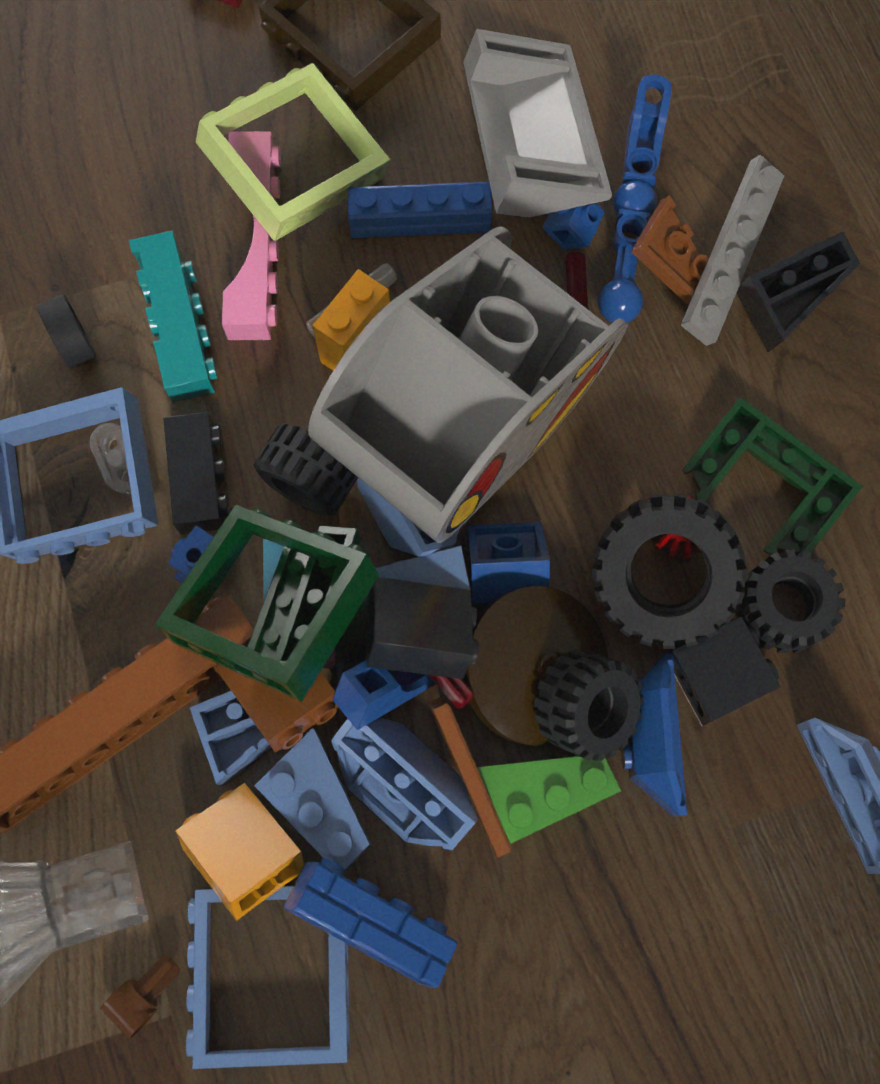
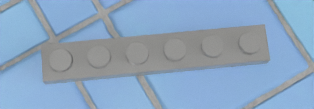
M762 155L753 158L749 163L681 323L684 329L706 346L715 343L718 339L784 178V175Z

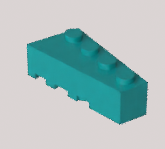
M173 231L129 240L131 253L135 256L141 270L136 271L139 286L142 287L146 303L151 304V307H147L145 310L154 337L158 336V340L153 341L165 391L172 403L215 393L212 380L218 379V374L213 357L207 358L205 347L211 346L206 325L200 326L198 315L204 314L199 293H193L191 283L197 282L192 261L185 262Z

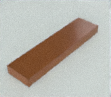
M442 697L428 702L490 846L498 858L511 852L510 849L512 848L450 705Z

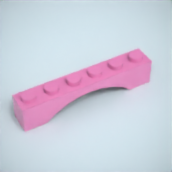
M271 131L229 132L228 142L270 195L273 198H280L279 177H275V168L281 167L280 146H274ZM254 215L252 244L246 261L235 279L223 291L222 326L228 340H271V327L277 326V307L272 305V294L278 293L277 272H272L273 261L279 260L278 240L274 242Z

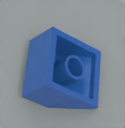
M541 522L467 525L472 604L483 603L487 605L497 596L517 588L530 586L550 587V558Z

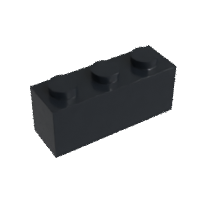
M208 412L165 417L163 421L173 525L181 535L190 534L195 526L204 531L219 530L225 522L224 517L230 514L227 494H222L221 481L226 480V469L223 458L218 459L217 446L223 445L220 424H214Z

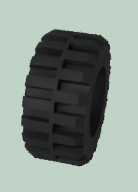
M658 494L630 504L627 509L619 512L612 519L609 526L605 529L594 554V565L592 567V580L595 581L596 587L594 593L597 601L602 602L605 608V616L610 622L616 621L620 625L619 631L624 635L630 637L633 634L640 638L641 644L650 647L652 642L662 643L663 649H675V644L686 643L687 647L699 644L698 638L703 635H707L710 639L719 632V626L723 622L729 623L735 615V607L738 603H742L745 594L744 584L747 580L745 554L734 528L730 526L727 519L719 511L716 512L707 503L699 499L687 498L686 495L674 494V496H663V494ZM662 534L680 535L691 540L703 553L707 564L706 579L701 590L692 599L680 604L664 605L647 599L636 588L631 574L632 560L638 548L652 537Z

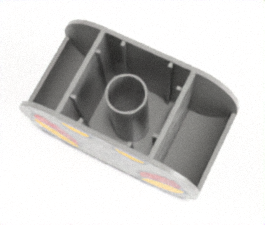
M502 226L490 230L391 301L372 319L335 367L318 397L309 421L308 434L312 440L437 543H442L452 536L545 443L592 385L616 350L628 327V323L622 318L617 319L608 326L510 249L512 234Z

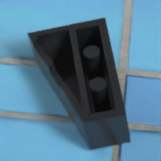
M844 232L836 234L750 275L739 286L737 295L767 352H770L782 343L860 264Z

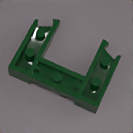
M739 397L682 470L684 474L692 473L701 491L695 497L705 502L746 451L805 494L763 550L770 555L776 553L777 548L794 550L798 553L802 551L811 553L863 487L741 397Z

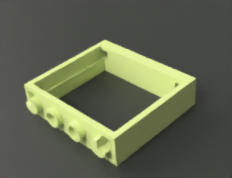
M313 63L302 69L295 68L291 70L284 78L274 83H265L257 92L247 97L240 96L236 98L229 106L218 112H208L199 121L196 144L274 242L348 199V187H370L382 180L390 162V158ZM306 93L360 162L279 206L224 135Z

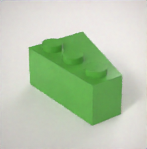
M576 756L476 767L509 844L621 792L606 758L603 761H594L592 759L589 761Z

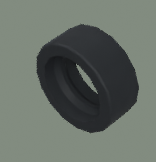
M64 294L36 306L55 347L70 369L96 357L94 348L83 326Z

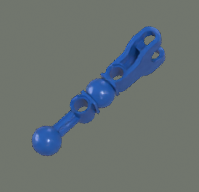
M647 75L639 83L634 108L628 124L622 183L613 197V209L617 218L614 226L616 229L612 239V246L617 253L613 280L600 290L598 296L599 311L606 321L611 323L619 318L629 323L641 313L643 307L642 292L634 282L638 258L631 251L658 205L656 191L653 188L656 183L655 173L659 165L672 89L670 81L660 75ZM655 88L659 90L662 95L661 101L657 104L648 103L645 100V92L648 89ZM634 168L644 169L646 173L636 172ZM632 232L638 238L630 239L624 236L623 233Z

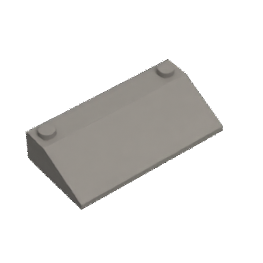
M476 29L463 64L496 213L534 217L610 200L612 191L571 45Z

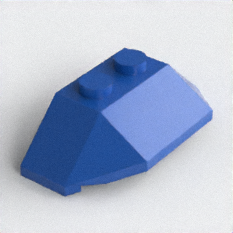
M673 653L664 654L640 680L642 688L639 693L644 695V703L640 706L642 716L641 720H638L635 727L637 730L634 736L630 735L627 739L628 744L621 749V762L623 769H629V778L671 816L688 815L674 659Z

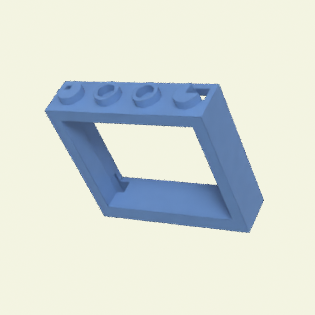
M120 387L0 420V555L17 560L18 564H29L37 562L41 555L49 553L52 555L69 554L74 552V547L84 544L100 546L109 543L112 537L119 535L124 537L140 536L146 532L145 529L158 526L139 399L129 391ZM120 418L134 512L27 539L15 446Z
M295 885L283 886L265 900L287 899ZM213 889L195 890V898H190L188 905V920L190 924H194V941L189 942L187 951L188 967H194V985H189L187 990L188 1012H193V1029L188 1030L186 1037V1054L188 1057L193 1056L192 1069L347 1063L350 1057L348 944L328 934L330 1046L209 1051L211 902L222 901Z

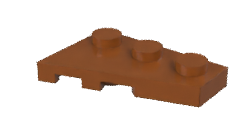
M668 195L660 200L631 253L689 306L709 258L707 255H700L690 239L694 235L687 223L684 225L680 223L673 211L676 204L671 196Z

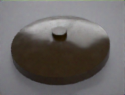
M530 586L517 588L491 600L477 615L476 625L472 631L473 639H477L479 643L478 656L475 664L469 665L463 679L474 691V696L470 701L472 708L481 721L494 733L519 744L534 746L552 745V743L547 741V737L540 733L539 727L541 724L536 723L534 716L538 711V708L534 706L535 697H538L540 690L537 688L540 680L544 682L547 676L545 671L549 666L554 667L556 659L561 655L567 657L569 651H581L584 649L608 657L607 647L595 618L576 598L551 587Z

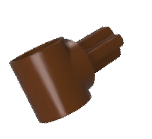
M162 955L138 982L131 979L118 987L103 1003L100 1010L128 1039H131L157 1012L158 1009L156 1007L158 1004L155 999L179 974V966L169 956Z

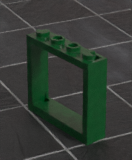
M235 505L155 623V626L173 644L302 702L379 574L369 559L370 554L358 545L350 544L347 547L337 543L332 537L323 532L317 531L316 534L304 531L301 526L291 520L285 519L283 522H280L259 508H253L251 511ZM253 535L344 569L285 664L194 624Z

